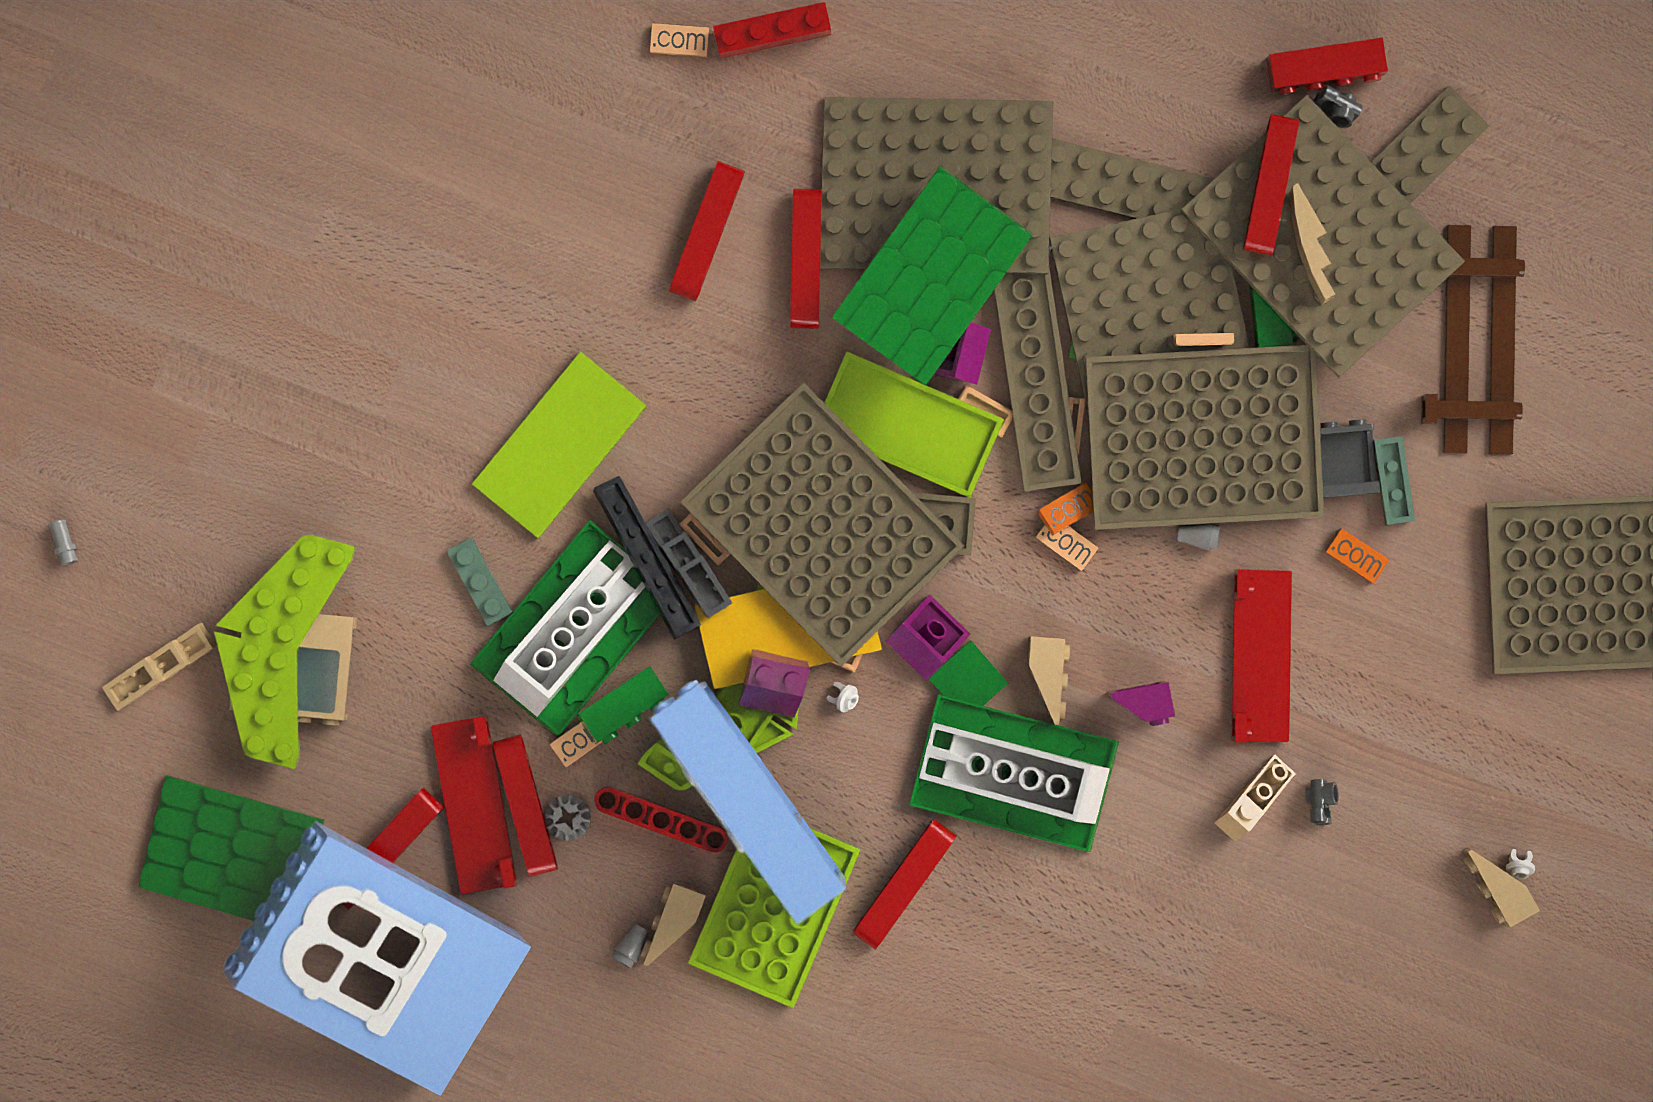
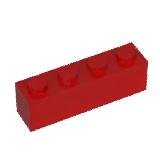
M825 2L713 26L720 59L831 35V26Z
M1383 37L1269 54L1266 58L1271 92L1279 91V95L1296 93V88L1307 87L1308 91L1321 90L1325 87L1324 84L1335 83L1336 87L1349 86L1353 84L1352 80L1363 78L1364 83L1380 81L1381 76L1388 72Z

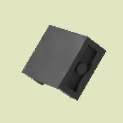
M1366 419L1350 420L1349 426L1338 427V422L1320 423L1323 498L1380 493V484L1376 479L1372 433L1374 424H1366Z

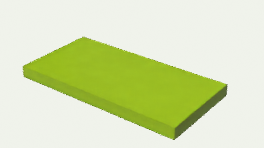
M580 351L472 485L533 535L540 538L646 409L647 405Z
M846 352L825 401V404L879 459L969 498L972 496L1004 421L1001 417L929 386H925L850 352Z

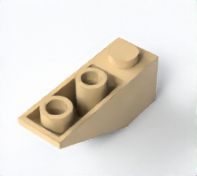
M1029 636L1027 665L1053 724L1059 725L1060 719H1065L1066 702H1061L1062 690L1067 691L1068 674L1063 673L1064 662H1069L1070 645H1065V639Z
M1274 754L1229 803L1214 823L1236 842L1251 831L1296 773Z
M1468 848L1463 850L1467 856L1463 859L1471 874L1476 872L1481 881L1477 886L1485 899L1490 898L1494 908L1491 911L1499 924L1504 923L1505 926L1512 927L1540 911L1526 885Z
M677 882L673 883L672 888L666 886L661 903L666 904L662 915L656 913L651 930L656 931L652 942L646 941L641 954L642 957L646 958L645 966H649L696 923L707 893Z

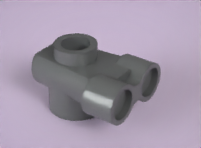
M1328 85L1313 100L1323 112L1331 113L1330 120L1337 127L1341 128L1350 127L1352 122L1360 115L1363 107L1356 102L1354 95L1349 93L1341 94L1339 90Z
M1324 779L1311 780V787H1306L1305 792L1306 801L1308 804H1311V823L1330 825L1332 822L1329 805H1337L1339 801L1336 782L1327 783Z

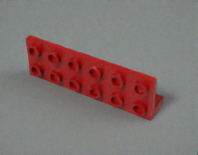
M1234 570L1232 742L1289 741L1291 571Z
M487 715L432 725L431 732L460 893L469 894L502 887L504 889L515 887L518 883Z

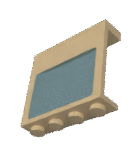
M319 614L301 643L297 653L298 722L311 723V718H322V724L339 725L340 720H347L348 714H345L352 636L353 629H356L357 617ZM237 632L236 637H241L242 633ZM231 698L229 710H233Z

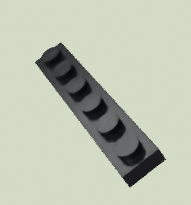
M618 476L596 486L593 490L673 639L675 640L699 628L701 623L621 477Z

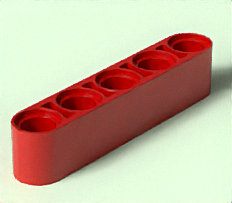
M1274 114L1270 115L1243 250L1270 256L1273 254L1299 127L1298 119Z
M720 161L717 162L671 282L669 292L696 302L745 174L744 170Z
M793 189L790 328L819 329L822 189Z
M522 735L494 741L493 747L528 875L533 877L558 870Z
M603 787L595 795L594 803L596 808L610 816L712 853L721 852L728 844L729 837L726 830L713 823L615 787ZM603 792H611L615 796L616 801L613 807L607 808L601 804L600 796ZM630 802H638L642 806L641 816L635 818L627 813V806ZM661 811L668 814L670 821L666 827H658L654 823V815L657 812ZM689 821L695 824L697 831L694 836L686 837L681 833L680 828L684 822ZM714 831L721 833L724 839L723 844L719 847L711 846L707 840L709 833Z
M422 788L366 849L394 863L443 810L444 806L426 789ZM349 901L341 902L348 910L355 905V903Z
M933 819L852 933L872 948L877 949L947 852L957 835Z

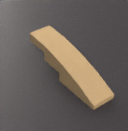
M1297 183L1289 191L1293 229L1298 251L1308 279L1322 305L1330 301L1335 295L1323 271L1328 269L1331 262L1318 242L1324 238L1326 231Z
M203 623L197 624L152 655L136 663L102 688L115 709L119 711L218 646Z

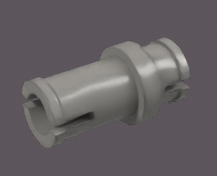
M59 520L49 524L56 547L53 551L55 556L59 557L61 566L78 562L75 554L77 546L75 543H72L66 520Z

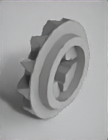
M559 796L546 809V827L554 837L568 841L581 837L590 825V810L587 804L577 796ZM561 806L568 813L579 812L572 819L574 829H571V826H568L566 822L556 823L563 816Z

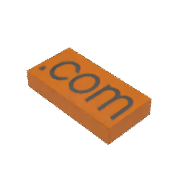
M1085 482L1037 511L1052 536L1093 512L1092 491Z
M1340 528L1325 553L1372 584H1374L1389 561L1388 558Z

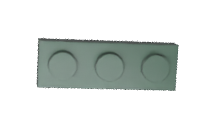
M1403 436L1373 440L1385 525L1415 521Z
M473 537L447 550L450 559L487 626L513 613Z

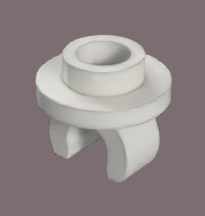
M834 682L833 685L840 689V694L837 698L828 695L827 700L837 705V709L841 712L853 709L859 698L857 688L853 685L846 686L840 682Z
M1513 849L1509 855L1506 872L1515 879H1527L1535 873V865L1531 863L1533 858L1532 852L1527 851L1525 860L1522 861L1516 857V849Z

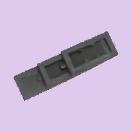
M669 508L645 522L661 552L707 619L732 604L703 555L699 554L688 534L682 530Z

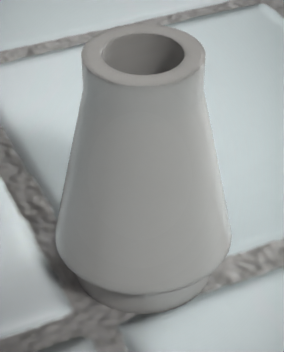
M1214 523L1179 526L1178 542H1184L1207 551L1218 549L1220 527L1214 526Z
M634 924L630 931L613 948L612 958L631 969L634 963H638L649 932Z

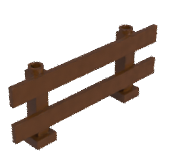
M1447 225V243L1465 262L1447 278L1445 400H1438V394L1422 395L1421 424L1437 423V418L1444 419V453H1467L1468 419H1490L1489 454H1513L1514 420H1521L1523 413L1522 403L1514 402L1516 277H1524L1525 261L1516 259L1517 226H1493V258H1471V225ZM1470 277H1492L1490 401H1468Z

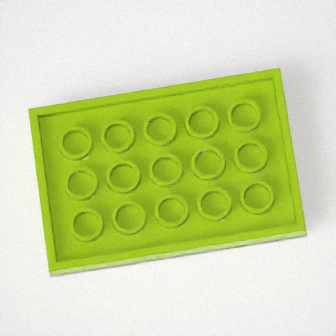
M811 828L845 876L847 884L861 849ZM737 848L688 964L794 1008L843 892L797 924L745 851L741 853Z

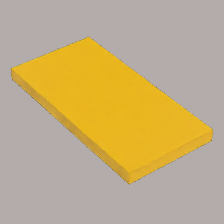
M765 589L729 597L732 604L708 619L699 606L695 605L696 615L701 623L700 632L714 690L744 683L752 649L807 661L809 667L834 661ZM878 632L852 657L882 650Z

